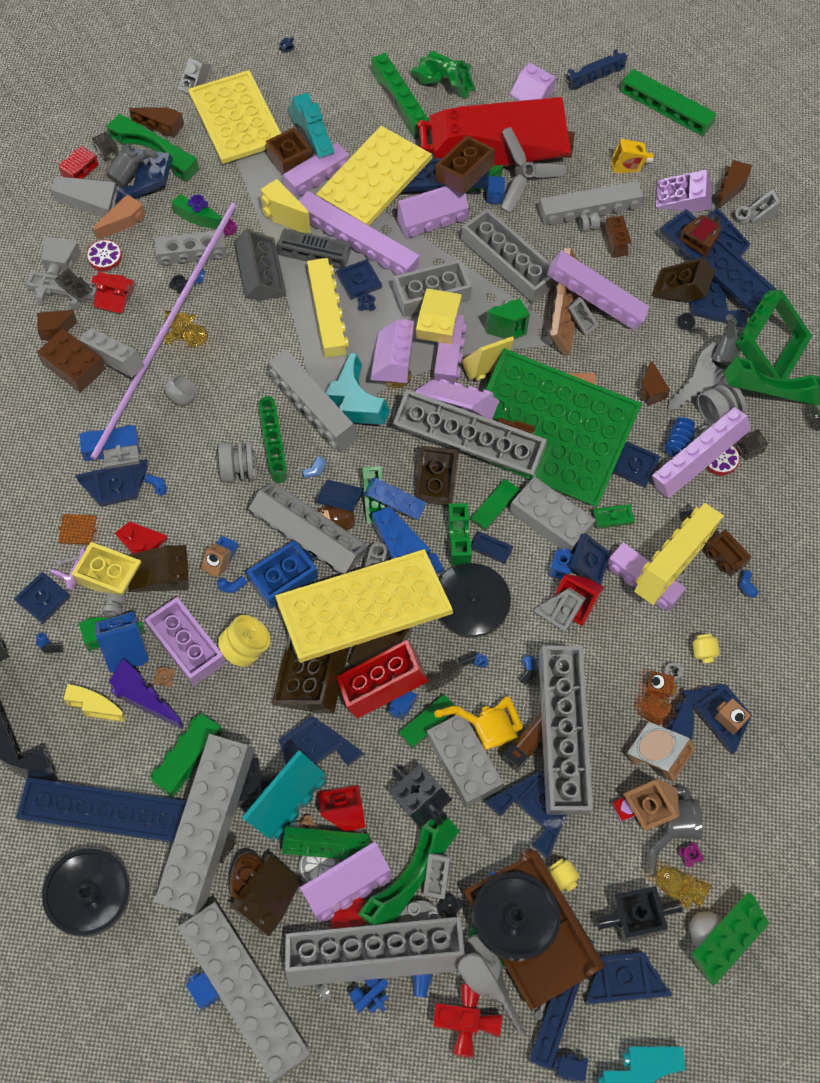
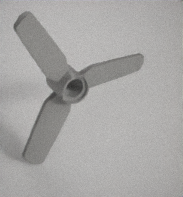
M511 127L503 130V135L514 161L517 163L515 168L517 176L513 178L501 208L504 211L511 212L526 187L527 178L533 176L535 178L562 177L565 175L566 166L526 162L525 154Z

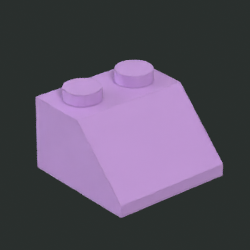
M529 63L520 72L510 96L518 101L549 98L555 91L557 77Z

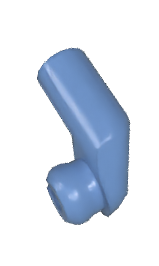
M321 456L315 458L312 468L302 470L304 479L321 475L326 467V460Z

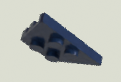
M147 459L140 460V464L110 469L104 468L75 476L80 485L102 507L138 499L149 464Z
M726 684L716 685L715 687H701L691 691L689 689L682 692L683 697H691L693 709L733 755L737 751V747L752 714ZM732 698L751 715L748 721L734 735L715 719L719 713L717 708L724 701L728 703Z
M645 952L601 956L606 967L595 973L586 1004L593 1005L671 997L672 992L670 989H667L660 978V974L653 968Z

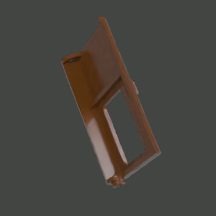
M530 848L520 855L522 858L519 861L464 890V893L473 907L478 892L490 879L504 873L521 872L541 881L554 895L560 910V928L550 948L539 957L528 961H510L501 958L530 1010H534L606 966L537 850L532 851Z

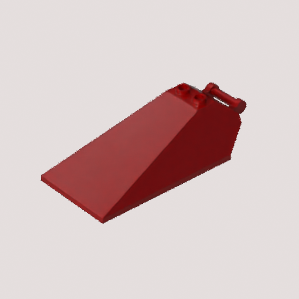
M563 97L455 107L430 115V121L420 120L417 123L421 138L420 148L429 153H434L435 158H443L468 135L495 149V165H502V167L516 165L517 163L514 161L503 135V130L511 127L525 154L526 162L571 155ZM428 129H431L432 145H428L426 132Z

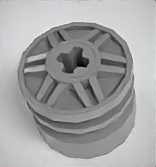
M727 381L714 387V389L700 394L697 398L699 411L708 425L716 423L734 407L743 413L746 412V402L742 392L738 387L728 385Z
M252 441L246 442V450L243 448V442H239L238 450L235 451L232 442L219 443V465L222 482H235L236 473H240L242 481H245L246 472H248L249 480H255L257 462Z

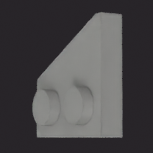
M568 588L535 608L534 612L566 632L586 598L573 589Z

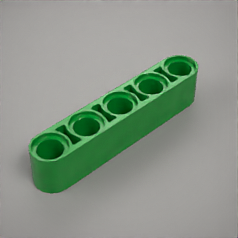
M265 396L259 401V409L270 475L273 482L283 483L287 479V468L276 403L272 397Z

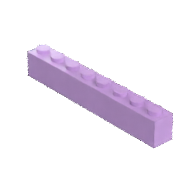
M307 191L299 200L309 211V222L314 227L325 231L326 234L337 238L339 241L350 243V247L355 251L361 252L370 260L380 263L384 268H388L397 275L415 271L419 267L420 255L311 192Z

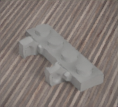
M31 271L26 282L27 289L35 290L37 304L44 305L47 295L55 293L69 296L72 299L69 304L73 310H78L81 301L85 302V299L94 300L97 290L96 286L89 280Z

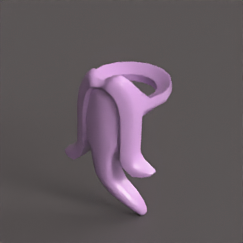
M81 548L79 560H75L70 575L54 569L50 570L52 575L66 581V587L69 590H73L77 582L72 576V572L83 556L84 548Z

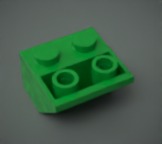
M520 298L510 300L506 304L494 306L488 310L487 334L503 339L512 336L514 339L527 335L530 314Z

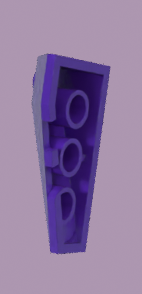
M123 659L109 681L112 686L110 690L117 699L121 697L125 702L182 729L184 725L181 719L163 700L159 701L160 698L152 687H145L146 683L142 680L141 675Z

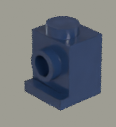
M565 1054V1057H555L553 1071H557L556 1078L584 1083L589 1058L584 1057L581 1061H578L577 1056Z

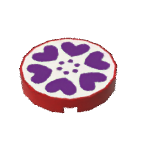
M100 240L89 247L87 259L95 270L109 271L114 266L117 267L120 264L122 252L119 245L114 241Z
M732 445L708 465L706 469L719 476H725L734 472L740 461L738 450Z

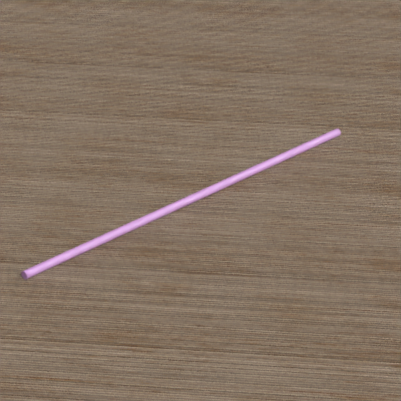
M231 203L145 357L143 361L145 366L135 375L90 457L96 460L232 216L236 204Z

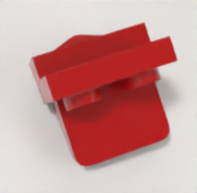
M98 271V275H93L91 281L97 288L93 305L99 309L123 313L136 282L122 275H111Z

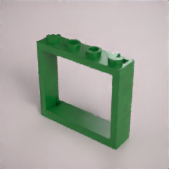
M782 289L766 292L760 304L756 307L755 312L736 341V345L746 359L751 360L761 373L773 378L788 379L812 338V334ZM774 309H776L793 334L775 367L771 365L755 342Z

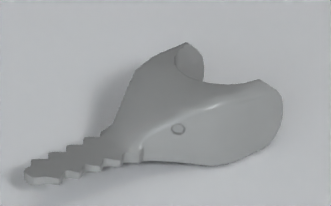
M718 341L713 342L701 352L693 377L689 379V384H684V389L679 390V394L674 395V399L669 400V410H679L681 405L685 406L686 401H691V397H697V393L714 389V387L727 381L724 374L725 370L717 367L712 359L719 343Z
M477 934L469 937L464 944L465 956L460 960L457 970L474 992L501 1002L512 1019L514 1026H516L518 1033L524 1036V1028L515 1012L504 983L499 957L482 944Z

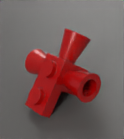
M461 984L462 1007L436 1003L433 1028L453 1030L454 1033H459L452 1055L474 1058L473 1036H477L478 1030L500 1037L502 1014L480 1016V1010L476 1009L480 995L474 992L467 984Z

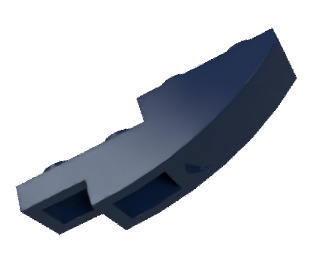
M686 696L683 702L679 701L675 712L678 714L675 719L671 718L667 729L686 736L692 741L694 729L693 706L691 697ZM661 770L659 775L666 778L663 771Z

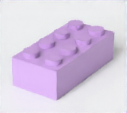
M178 597L144 619L150 632L193 687L226 664L223 654Z

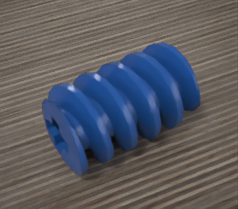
M686 417L675 419L664 446L665 451L672 457H675L691 443L696 432L693 420Z

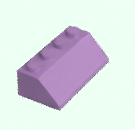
M445 186L398 201L397 224L405 239L468 219L469 206L466 194Z
M397 319L378 332L371 380L408 382L414 338V321Z
M432 379L415 391L416 393L491 420L499 403V400L493 397L494 393L483 390V392H479V389L469 386L464 388V385L456 382L452 385L444 379H440V381Z
M373 842L306 883L300 889L318 922L322 920L327 921L339 909L349 908L355 899L359 897L364 898L372 892V889L387 884L390 878H392V873L376 842Z

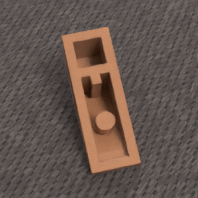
M127 194L93 227L96 238L98 240L131 228L139 221H142L145 216L143 204Z

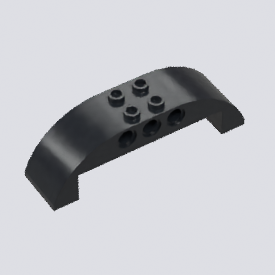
M0 637V661H3L10 656L4 641ZM0 701V762L11 772L23 778L29 777L49 781L59 779L51 759L43 749L22 757Z

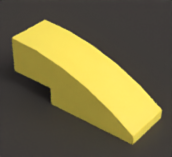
M67 684L64 701L68 706L82 708V712L87 717L121 722L126 721L123 712L105 697L83 687Z

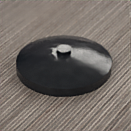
M465 563L450 568L439 578L453 609V614L438 618V620L452 633L469 638L482 637L496 631L506 620L511 605L510 590L503 577L492 568L477 563Z
M93 848L73 851L55 863L47 874L42 889L44 911L50 922L65 934L75 937H90L101 934L115 925L124 914L130 899V880L121 862L112 854Z
M504 873L490 879L480 889L473 905L472 920L478 938L493 954L510 961H528L545 953L553 944L560 928V910L552 892L538 879L523 873Z

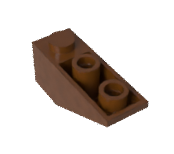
M168 107L129 109L133 122L158 131L165 136L175 138L184 126L182 113Z
M733 160L731 166H727L724 176H727V179L723 178L720 186L723 191H719L716 201H719L717 206L719 209L745 189L752 165Z

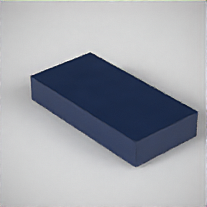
M478 532L471 545V550L506 564L514 546Z

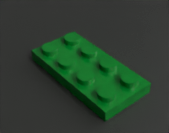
M747 892L691 954L706 980L713 986L770 924L754 895Z

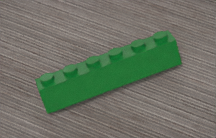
M632 69L622 82L621 93L702 137L714 124L717 113L635 69Z

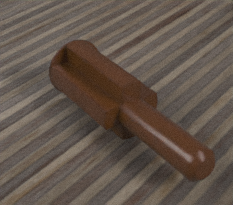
M498 418L497 422L530 434L535 432L536 426L521 421H516L515 423L503 418Z

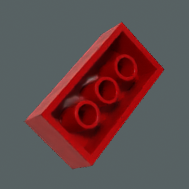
M408 639L337 676L346 706L356 719L429 682L417 651Z

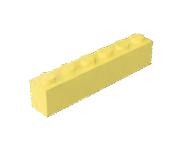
M328 258L307 261L324 356L329 358L346 355V348L349 347L348 338L343 335L346 329L345 323L340 320V318H343L341 307L338 308L337 305L340 303L339 294L334 291V289H337L336 280L332 279L331 276L334 275L333 265H329Z

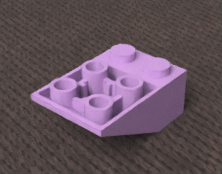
M707 169L657 181L656 208L677 211L687 209L689 212L711 209L712 180Z

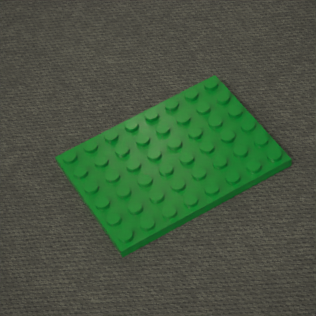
M504 348L486 388L487 391L494 393L493 397L499 400L492 420L497 421L498 418H503L515 423L516 421H521L536 426L533 435L547 439L548 444L535 477L553 490L598 508L642 403ZM479 458L529 480L533 479V477Z

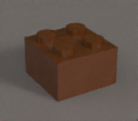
M295 127L266 140L267 155L282 175L312 157V149Z

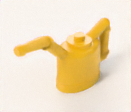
M509 696L504 697L494 708L490 709L489 706L482 708L483 712L478 714L479 717L462 709L461 706H450L434 712L435 717L454 714L472 723L485 751L518 738L516 732L523 728L522 721L514 707V702H512ZM505 708H507V711H508V713H509V715H510V717H511V720H512V722H513V725H512L511 722H510V719H509V717H508V715H507V712L504 710Z

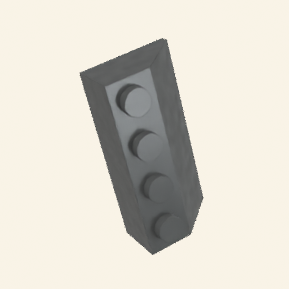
M246 228L235 240L246 297L263 301L285 296L286 290L275 238Z

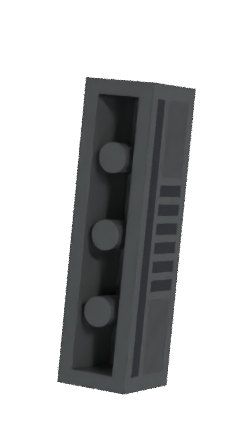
M284 228L277 244L280 256L303 261L328 258L329 265H333V268L338 269L347 266L351 254L350 243L316 236L311 233L298 232L293 229Z

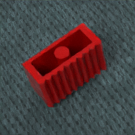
M80 146L68 158L62 160L58 167L62 177L83 179L99 165V162L94 153Z

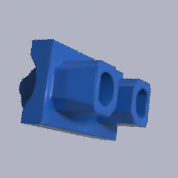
M385 978L364 980L372 989L365 995L357 987L349 994L352 1002L355 1004L354 1008L359 1014L372 1001L373 1004L368 1008L372 1014L378 1008L384 1012L386 1008L383 1003L388 997L385 993L379 999L377 996L389 985Z

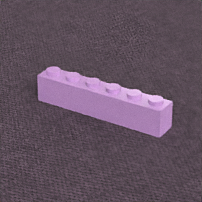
M561 251L553 259L547 275L555 281H558L633 330L644 322L649 309L648 305L564 251Z
M735 407L652 475L656 490L667 498L674 495L751 430L748 415Z

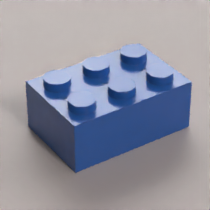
M295 540L246 571L248 581L269 609L278 605L275 595L307 586L318 578L316 566Z

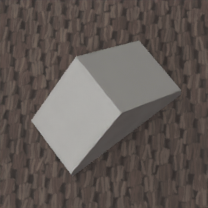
M772 189L749 207L753 224L776 218L782 202L775 189Z

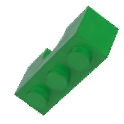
M468 503L449 504L448 521L451 565L471 563L472 551L471 538H469Z

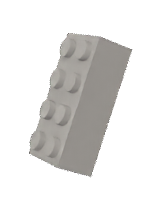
M461 259L393 276V289L403 316L420 313L426 289L462 294L461 302L471 299L472 286Z
M535 476L511 502L510 513L558 548L569 549L572 553L577 548L581 534L586 533L589 535L593 530L596 520Z
M457 715L427 730L426 738L465 809L502 790L503 782L467 720Z

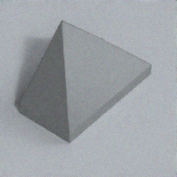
M578 297L567 307L584 336H587L598 326L582 297Z
M429 853L423 896L445 899L450 875L449 856Z

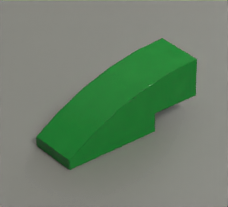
M182 194L171 201L173 212L190 223L217 230L222 221V217L209 207L203 208L200 212H194L193 208L188 205L189 199Z

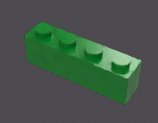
M202 713L198 717H194L189 724L187 732L179 736L175 748L167 752L162 765L156 767L152 772V778L150 779L152 784L171 798H174L199 765L209 734L220 737L223 733L221 726Z

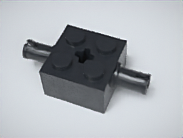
M252 758L236 808L252 806L263 793L264 787L269 786L280 772L263 774L259 758Z
M421 764L416 766L410 773L402 765L397 766L400 773L394 769L393 776L399 780V783L389 791L390 794L420 828L430 819H433L437 825L443 824L439 817L444 821L447 820V814L442 809L452 801L450 796Z
M653 886L615 894L611 898L613 913L595 916L596 924L598 923V931L616 926L619 929L623 943L664 934L668 930L665 916L682 913L683 909L682 906H679L681 904L679 899L661 903L657 887ZM637 910H638V913H640V914L642 913V914H643V916H642L641 918H640L639 916H636V915H635V912H636Z

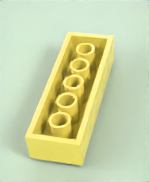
M704 503L700 508L696 507L690 515L691 519L687 517L681 525L682 529L677 528L671 537L672 540L668 539L661 548L663 550L661 552L658 550L652 558L653 562L650 563L648 561L643 567V573L635 582L638 585L634 592L652 605L660 599L708 543L724 515L708 504Z

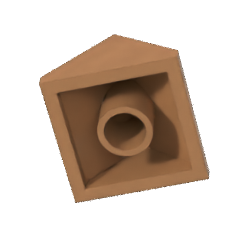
M658 778L624 793L644 831L680 816L677 789Z

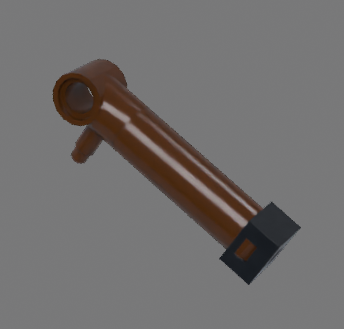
M541 713L516 742L512 743L503 753L502 760L517 773L543 742Z

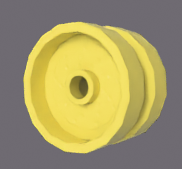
M240 615L221 633L218 645L221 653L232 664L248 667L268 649L270 635L267 628L258 619L249 615Z

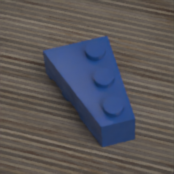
M391 507L372 513V523L381 543L387 548L389 560L425 549L427 555L430 554L431 549Z

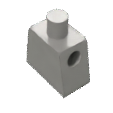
M45 236L42 263L44 268L48 270L47 274L58 275L59 272L69 273L81 253L78 242Z

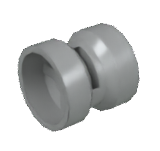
M593 212L590 215H579V227L582 232L600 228V218L597 212Z
M107 593L105 598L106 605L103 606L102 614L111 618L122 615L123 611L121 608L125 604L126 597Z

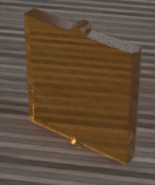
M63 514L61 526L59 527L58 543L89 545L93 542L94 533L96 532V515Z

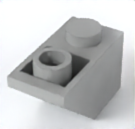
M189 57L179 89L189 93V88L204 84L207 81L211 64L198 58Z

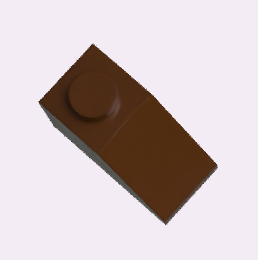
M74 310L37 313V331L41 341H49L62 329L68 332L77 323Z
M653 361L648 365L639 391L641 400L645 401L647 406L667 399L670 391Z

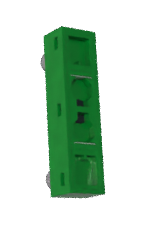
M292 822L289 827L284 829L282 854L346 860L369 845V834H364L362 829H355L352 833L301 828L298 822Z

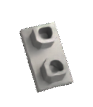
M116 445L114 449L103 450L106 469L140 464L137 445L127 447Z

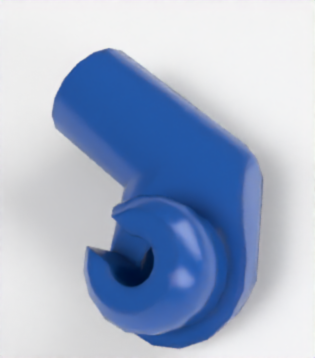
M150 474L146 475L145 483L154 485L156 494L160 496L166 494L167 486L163 478Z
M744 570L739 588L746 596L755 598L758 595V589L750 582L752 572Z
M243 576L234 582H229L225 578H221L217 582L218 589L226 593H236L247 584Z

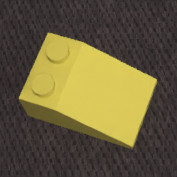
M278 179L261 189L262 212L267 218L269 217L274 223L298 232L310 233L309 211Z
M426 289L416 327L417 339L452 344L462 294Z
M513 336L481 347L461 360L469 381L473 379L480 381L486 378V374H493L503 349L511 351L514 342Z
M91 542L72 572V576L79 585L94 591L123 595L142 562L136 558Z

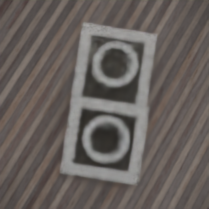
M69 268L55 278V282L77 300H81L93 291L81 277L78 278Z
M450 661L445 666H442V674L434 673L429 675L427 678L429 682L425 683L426 692L441 688L454 680L462 672V661L457 663L456 661Z

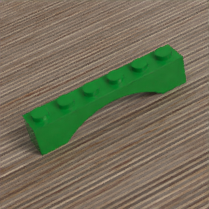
M383 53L372 57V74L377 82L384 85L394 97L413 138H419L420 130L417 123L420 120L429 121V118L388 55Z
M119 113L107 125L109 137L122 145H140L156 152L169 153L173 158L171 163L173 174L186 183L199 171L198 160L193 154H189L181 147L171 144L167 139L159 137L155 132L145 129L141 124L133 122L129 117Z
M735 357L724 371L728 385L807 404L820 405V376L811 374L793 379L773 378L758 371L751 360Z
M439 817L443 822L441 825H437L433 819H430L421 828L417 849L405 871L387 889L371 896L358 915L369 926L392 924L396 921L426 879L429 853L443 855L459 833V829L449 817H447L446 821Z

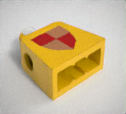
M620 139L611 159L613 173L639 172L644 163L653 162V153L646 152L643 142Z

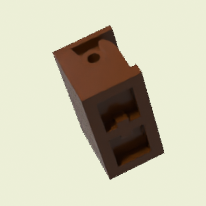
M624 216L607 217L604 234L611 257L628 256V244H631V239Z
M726 529L711 541H708L705 547L707 555L719 564L720 569L730 577L745 567L752 557Z

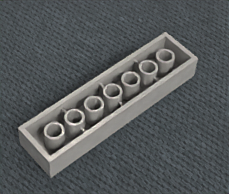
M408 389L404 393L393 422L399 429L531 477L536 476L548 444L547 439Z
M542 646L538 654L546 815H588L593 811L583 646Z
M209 734L154 902L192 915H196L204 910L255 748Z
M215 902L177 927L273 1083H276L312 1057Z
M461 917L286 934L285 974L288 986L297 987L458 971L459 962L465 956Z

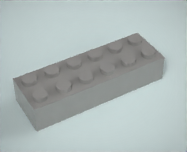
M488 208L462 226L461 239L532 303L558 284V281L547 275L551 263Z
M286 349L268 362L271 368L269 372L274 377V383L278 387H283V392L287 398L293 399L297 409L307 414L305 415L307 420L311 424L315 423L317 431L322 437L326 436L329 439L328 443L334 450L337 448L342 453L358 440L354 424Z
M275 482L260 489L249 508L254 512L255 516L269 522L271 527L284 532L287 538L297 541L305 550L312 551L321 561L328 562L340 573L346 574L359 562L368 547L367 544Z

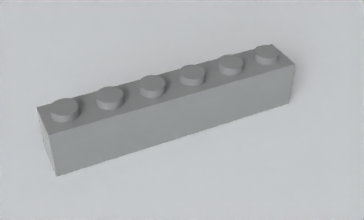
M638 181L542 198L540 199L538 210L544 226L554 225L556 223L577 220L579 215L582 214L590 215L593 212H597L598 215L602 216L609 213L641 208L644 196Z

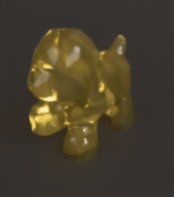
M165 310V321L171 312L170 310ZM178 312L170 326L172 331L165 335V345H171L175 339L187 341L191 347L200 346L207 341L208 333L203 326L192 323V320L196 318L195 314L190 315Z
M662 867L655 878L656 885L661 890L665 891L672 898L681 900L682 906L687 909L692 901L700 907L712 887L707 882L700 881L692 875L685 874L671 867Z

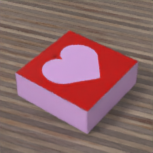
M625 797L612 802L611 805L620 823L636 817Z

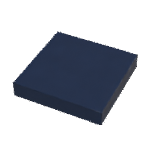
M368 259L336 270V275L350 300L382 288V283Z
M627 441L612 474L646 488L661 456Z
M327 480L317 497V503L354 512L364 488Z
M581 534L570 568L582 577L589 578L601 585L611 552L588 534Z
M41 572L14 600L43 625L71 596L45 573Z

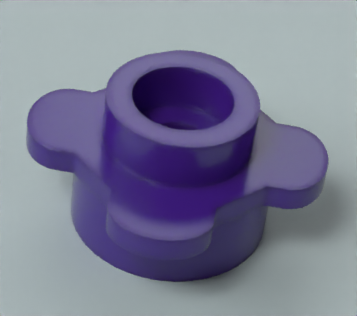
M196 194L188 201V205L193 208L194 212H200L203 208L208 207V202L204 200L202 195Z

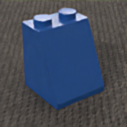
M135 611L95 623L96 638L110 673L116 671L123 659L135 667L142 666L149 661Z

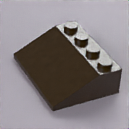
M288 636L271 704L313 713L334 714L340 691L337 676L344 673L350 647L299 663L290 636Z

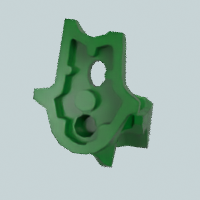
M430 51L426 57H421L419 66L413 67L411 70L413 78L418 79L420 84L427 85L440 82L443 77L448 78L451 86L457 89L462 98H467L470 91L476 90L470 75L471 64H467L463 60L452 61L450 58L434 51Z

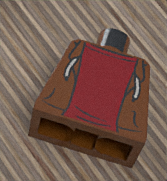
M714 214L709 219L705 215H700L683 228L680 241L707 257L718 240L722 229L721 225H719L721 222L720 217Z

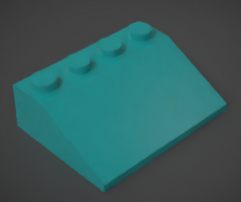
M298 750L242 818L270 840H278L283 836L284 828L288 823H293L300 814L298 811L303 805L306 807L312 801L313 793L317 789L323 788L327 782L326 778L328 775Z

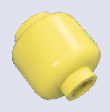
M712 634L696 636L697 639L692 643L694 657L697 660H702V663L714 662V658L720 655L718 639L713 637Z
M561 859L549 867L550 873L561 891L566 889L569 892L578 886L576 881L579 879L580 874L571 861H563Z

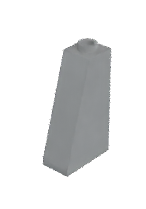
M55 177L54 183L50 186V192L53 194L56 202L102 218L116 205L115 200L118 193L116 182Z

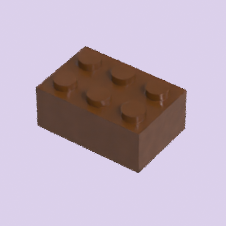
M466 135L436 164V181L465 194L495 165V149Z
M64 329L60 330L37 351L41 363L79 393L106 370L102 357Z

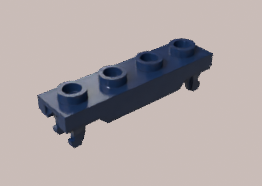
M615 49L613 50V56H607L585 65L578 72L571 68L568 69V73L571 74L567 76V80L569 79L570 81L568 88L572 91L614 72L621 71L626 66V53L620 54Z

